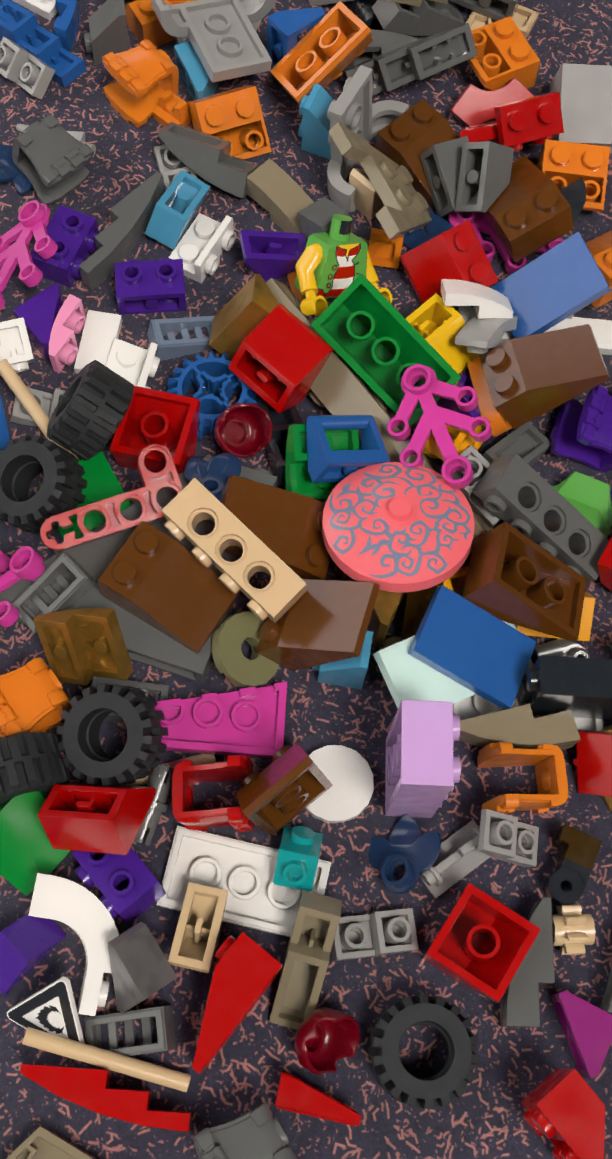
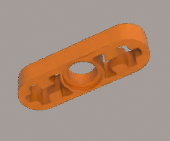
M480 356L468 362V369L478 397L480 414L488 419L492 428V436L497 437L512 429V426L494 407Z

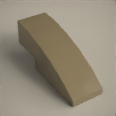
M270 158L247 176V195L270 213V220L285 232L302 233L298 212L314 203L305 191Z
M530 704L460 720L459 741L479 747H485L490 743L511 742L513 748L535 749L538 745L553 744L561 749L572 748L581 740L571 710L534 718Z
M306 890L302 891L269 1018L270 1023L298 1030L306 1016L316 1009L329 964L331 948L341 917L342 900Z

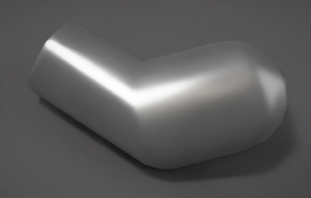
M562 638L536 645L532 653L535 661L540 656L590 659L589 653L585 648L575 642Z

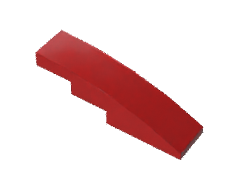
M21 1064L20 1074L53 1094L98 1114L146 1127L182 1132L191 1131L192 1112L150 1109L152 1091L110 1088L111 1070Z

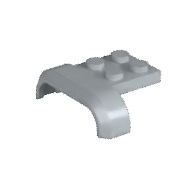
M151 0L152 8L165 32L174 37L189 38L212 83L271 71L272 59L252 24L265 17L277 0H197L180 4H168L163 0Z
M360 65L353 77L347 78L339 98L331 102L327 112V119L330 120V129L339 122L367 143H370L379 131L409 109V105L394 100L379 101L372 104L373 69ZM329 134L328 143L330 144L331 160L327 167L328 194L334 203L350 213L355 212V186L347 183L345 180L357 161L342 156Z

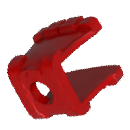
M228 755L225 762L193 765L192 760L179 762L174 767L172 774V812L175 819L189 830L202 832L208 831V827L231 826L237 832L254 831V822L244 815L241 807L194 811V783L243 781L253 773L251 759L247 755Z

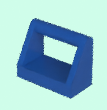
M322 8L277 11L267 17V52L272 59L271 68L297 44V35L309 28L312 29L324 17V10Z
M372 415L308 416L306 421L308 472L312 483L340 482L361 468L390 462ZM361 429V450L331 451L324 430Z

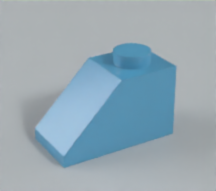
M187 41L174 45L175 65L178 67L179 75L192 100L213 95L220 81L211 82L191 42Z
M181 170L156 203L145 234L174 250L191 225L210 186Z
M373 631L366 632L360 656L313 666L312 670L319 671L317 682L362 690L368 669Z

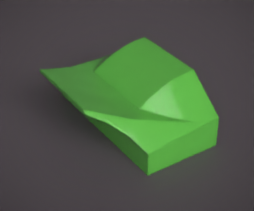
M574 471L560 484L552 486L606 538L608 537L612 526L609 484Z

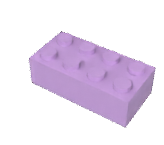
M401 700L386 738L385 816L402 817L407 814L411 817L432 818L437 809L442 807V802L447 800L448 793L450 791L453 792L454 783H459L461 763L460 757H453L454 741H458L460 737L459 715H453V702Z

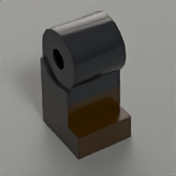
M563 825L556 833L553 844L563 849L555 871L547 876L543 885L545 897L551 898V903L556 906L569 905L580 899L602 843L601 840L567 825Z

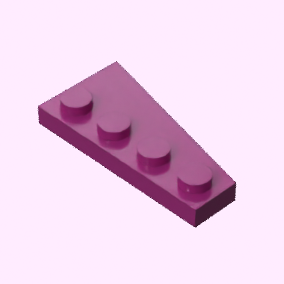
M287 682L274 683L273 686L260 688H242L239 691L228 693L203 694L201 697L181 700V698L158 701L154 709L156 711H163L166 719L160 721L161 727H168V736H162L161 743L167 744L166 751L216 755H247L254 758L272 759L274 754L283 747Z

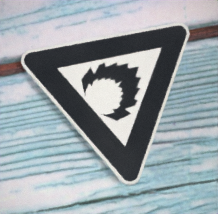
M67 977L59 978L13 1006L7 1012V1017L26 1030L28 1027L85 1043L71 983Z

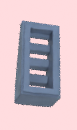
M215 316L151 320L147 336L150 344L151 342L158 344L155 356L160 358V361L214 349L209 346V340ZM207 326L209 337L204 338L201 328ZM189 330L194 331L195 338L190 339ZM180 333L181 339L176 340L174 334Z

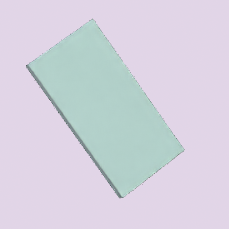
M505 622L506 624L516 629L514 624ZM415 635L373 654L397 708H399L401 700L448 701L455 704L476 694L408 654ZM531 659L528 663L526 670L533 667Z

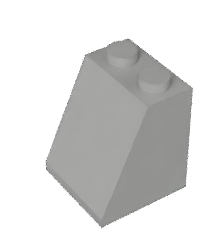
M563 63L549 84V93H560L564 133L553 135L552 139L610 147L609 156H611L612 66Z

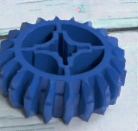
M212 350L208 358H202L197 352L195 362L185 358L183 368L175 367L173 371L174 378H168V390L166 391L168 393L185 396L193 385L197 387V392L193 394V398L200 400L197 434L199 441L205 437V434H210L211 441L215 443V422L219 415L226 408L230 407L229 398L232 397V393L237 389L241 396L236 404L253 403L258 405L255 401L258 394L228 368L231 361H229V356L226 352L220 358H216Z

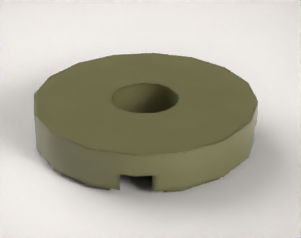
M249 611L225 618L220 628L216 629L212 638L211 652L216 668L220 674L224 673L230 679L228 682L243 688L267 683L279 668V664L256 653L260 641L259 631L267 619L262 621L253 612ZM244 640L250 644L252 649L250 659H247L241 650Z

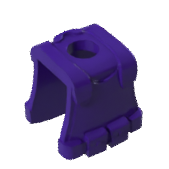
M599 384L590 389L584 406L574 398L565 402L562 410L557 414L554 423L556 426L552 429L550 452L559 458L573 459L588 465L587 467L605 473L612 470V397L608 394V389Z

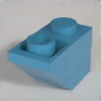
M315 83L309 96L304 95L300 103L299 115H302V121L299 126L298 136L302 137L301 150L331 160L330 144L328 143L330 120L327 119V112L333 98L321 85Z

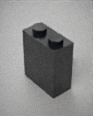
M540 656L534 666L528 669L525 679L521 681L519 700L520 702H525V705L530 704L533 715L547 716L571 710L575 718L612 720V660Z

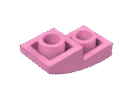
M69 294L60 308L50 334L49 357L53 370L57 373H60L65 365L70 366L76 360L78 345L75 334L80 333L86 320L82 300L72 294Z

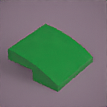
M292 424L288 429L286 444V490L314 498L318 501H326L339 482L312 483L308 472L306 424ZM358 429L324 430L331 451L360 450Z
M102 451L87 461L82 459L78 462L85 471L82 478L87 480V488L82 489V494L86 495L84 503L79 502L77 508L124 493ZM129 501L121 505L120 512L131 506ZM91 512L85 517L84 526L87 530L92 531L105 523L106 519L100 513ZM77 517L69 519L73 527L62 529L58 525V532L63 541L64 535L73 531L76 533V539L83 537L78 528Z
M43 791L25 793L0 804V875L25 896L34 890L37 873L49 875L71 851L53 849L37 816L48 797Z

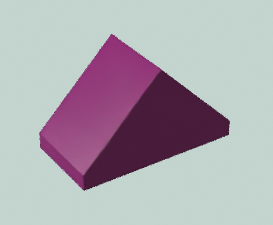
M568 991L550 995L579 1074L583 1079L597 1077L612 1042V1014Z

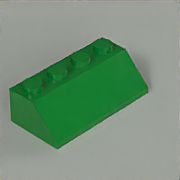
M362 273L311 324L316 332L395 413H397L405 396L401 387V379L406 369L415 364L428 366L435 372L437 380L454 385L462 378ZM420 380L415 383L414 387H420L426 381ZM433 395L435 402L441 398ZM418 402L408 421L410 427L424 412L420 402Z

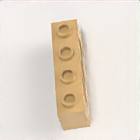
M196 478L162 509L167 520L164 524L165 528L178 541L185 537L195 547L191 551L192 554L205 567L208 568L213 564L223 574L219 577L220 581L232 593L236 594L240 590L250 599L246 605L262 621L268 617L276 623L307 591V584ZM202 520H210L215 523L214 530L208 535H199L195 532L196 525ZM229 546H238L243 550V553L237 561L228 562L222 558L223 551ZM256 572H265L271 577V580L266 587L257 589L249 584L251 576Z

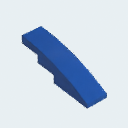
M0 0L1 40L3 36L12 40L53 68L55 73L52 80L64 88L87 70L84 60L64 49L58 36L38 25L35 14L11 0Z

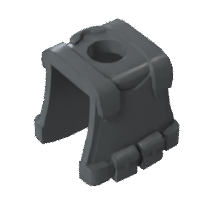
M49 114L41 122H34L13 140L12 158L14 164L28 178L38 196V200L47 206L56 202L59 203L79 188L90 174L85 165L93 157L94 151L86 143L83 144L70 135L53 115Z
M267 1102L230 1122L211 1128H204L193 1135L199 1159H297L291 1147H288L289 1141L277 1118H273V1113Z

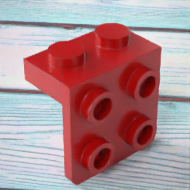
M550 92L495 106L498 137L487 141L514 148V151L523 149V143L533 141L535 145L544 144L545 139L553 140V135L564 133L560 93Z

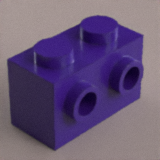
M59 205L46 227L48 235L58 245L56 253L49 259H43L33 250L31 256L33 263L43 272V278L71 288L76 278L81 279L79 265L89 257L91 252L95 253L97 251L94 237L99 234L96 218Z
M163 258L153 261L129 260L115 263L116 299L119 315L187 311L183 259Z
M130 848L127 855L74 851L72 853L80 864L74 871L88 889H91L96 884L103 893L99 900L109 911L113 919L120 915L125 923L129 925L166 894L159 881L132 848Z

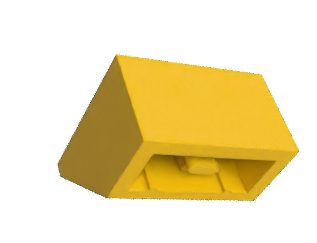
M437 293L405 318L458 374L468 369L469 361L480 356L477 353L467 352V346L455 344V337L464 327L465 322L461 314L452 306L444 305L443 298Z

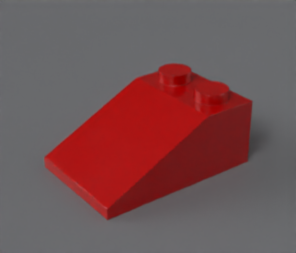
M243 931L237 939L230 935L215 954L216 960L219 962L214 968L192 1068L198 1074L204 1072L282 969L280 962Z

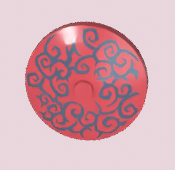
M386 462L361 468L345 477L336 485L325 503L322 534L330 557L352 579L359 582H375L380 585L379 590L414 592L436 586L450 578L460 569L467 559L472 546L474 516L471 506L462 491L448 486L440 473L423 466L411 468L402 465L401 462Z

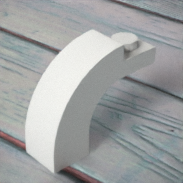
M37 873L28 916L60 921L71 927L80 937L85 949L86 965L77 1012L82 1015L95 1016L97 1006L105 1007L108 995L109 981H103L102 979L104 972L112 974L108 942L119 936L114 920L103 903L85 887L66 878Z

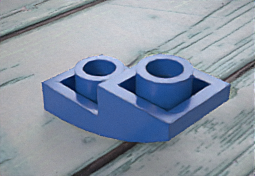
M56 0L55 6L59 17L55 20L53 32L60 38L62 47L70 52L77 38L80 26L79 1Z

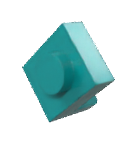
M304 826L284 827L273 878L275 885L312 891L323 834L314 832L312 829Z

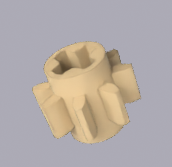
M580 904L557 906V914L552 915L553 946H560L561 955L585 954V945H593L595 941V924L592 915L581 914Z

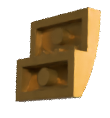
M80 608L38 615L33 620L50 669L60 682L87 685L93 676L127 680L133 673L134 669L115 609Z

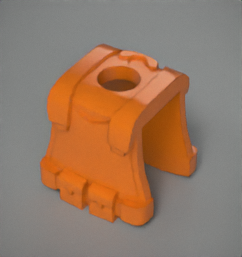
M143 40L139 46L116 54L110 52L102 56L104 67L118 81L104 86V94L117 113L119 112L124 120L128 123L132 122L137 128L147 123V120L152 116V111L159 106L160 95L169 89L173 94L178 95V67L163 50H157V47L150 40Z
M35 658L21 668L0 675V738L25 732H47L65 720L60 717L64 709H72L69 703L70 699L65 691L62 690L63 687L54 672L49 669L43 658Z
M511 742L490 743L478 751L477 768L535 766L538 794L500 795L483 803L481 809H489L508 815L514 811L532 810V815L547 812L550 808L558 807L568 799L565 759L561 748L557 745L542 744L536 746L535 749L513 748Z

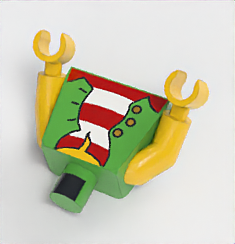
M343 214L332 215L330 232L312 233L308 237L304 252L295 265L297 277L294 287L299 289L301 294L306 297V299L302 300L300 309L307 316H320L328 308V302L325 298L338 297L361 273L392 303L393 298L389 289L379 288L377 285L379 279L371 262L366 241L351 233L353 219L350 216Z

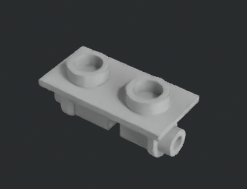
M474 820L443 841L435 863L429 869L420 873L419 878L435 899L491 857L478 850L480 828Z

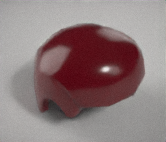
M234 404L226 408L215 422L214 436L220 449L225 453L234 454L238 458L255 456L272 440L273 423L267 411L257 404Z
M322 1007L306 1016L296 1032L294 1046L300 1065L315 1075L326 1072L335 1073L337 1071L335 1064L339 1059L345 1057L352 1058L357 1052L360 1040L358 1022L349 1014L333 1008Z

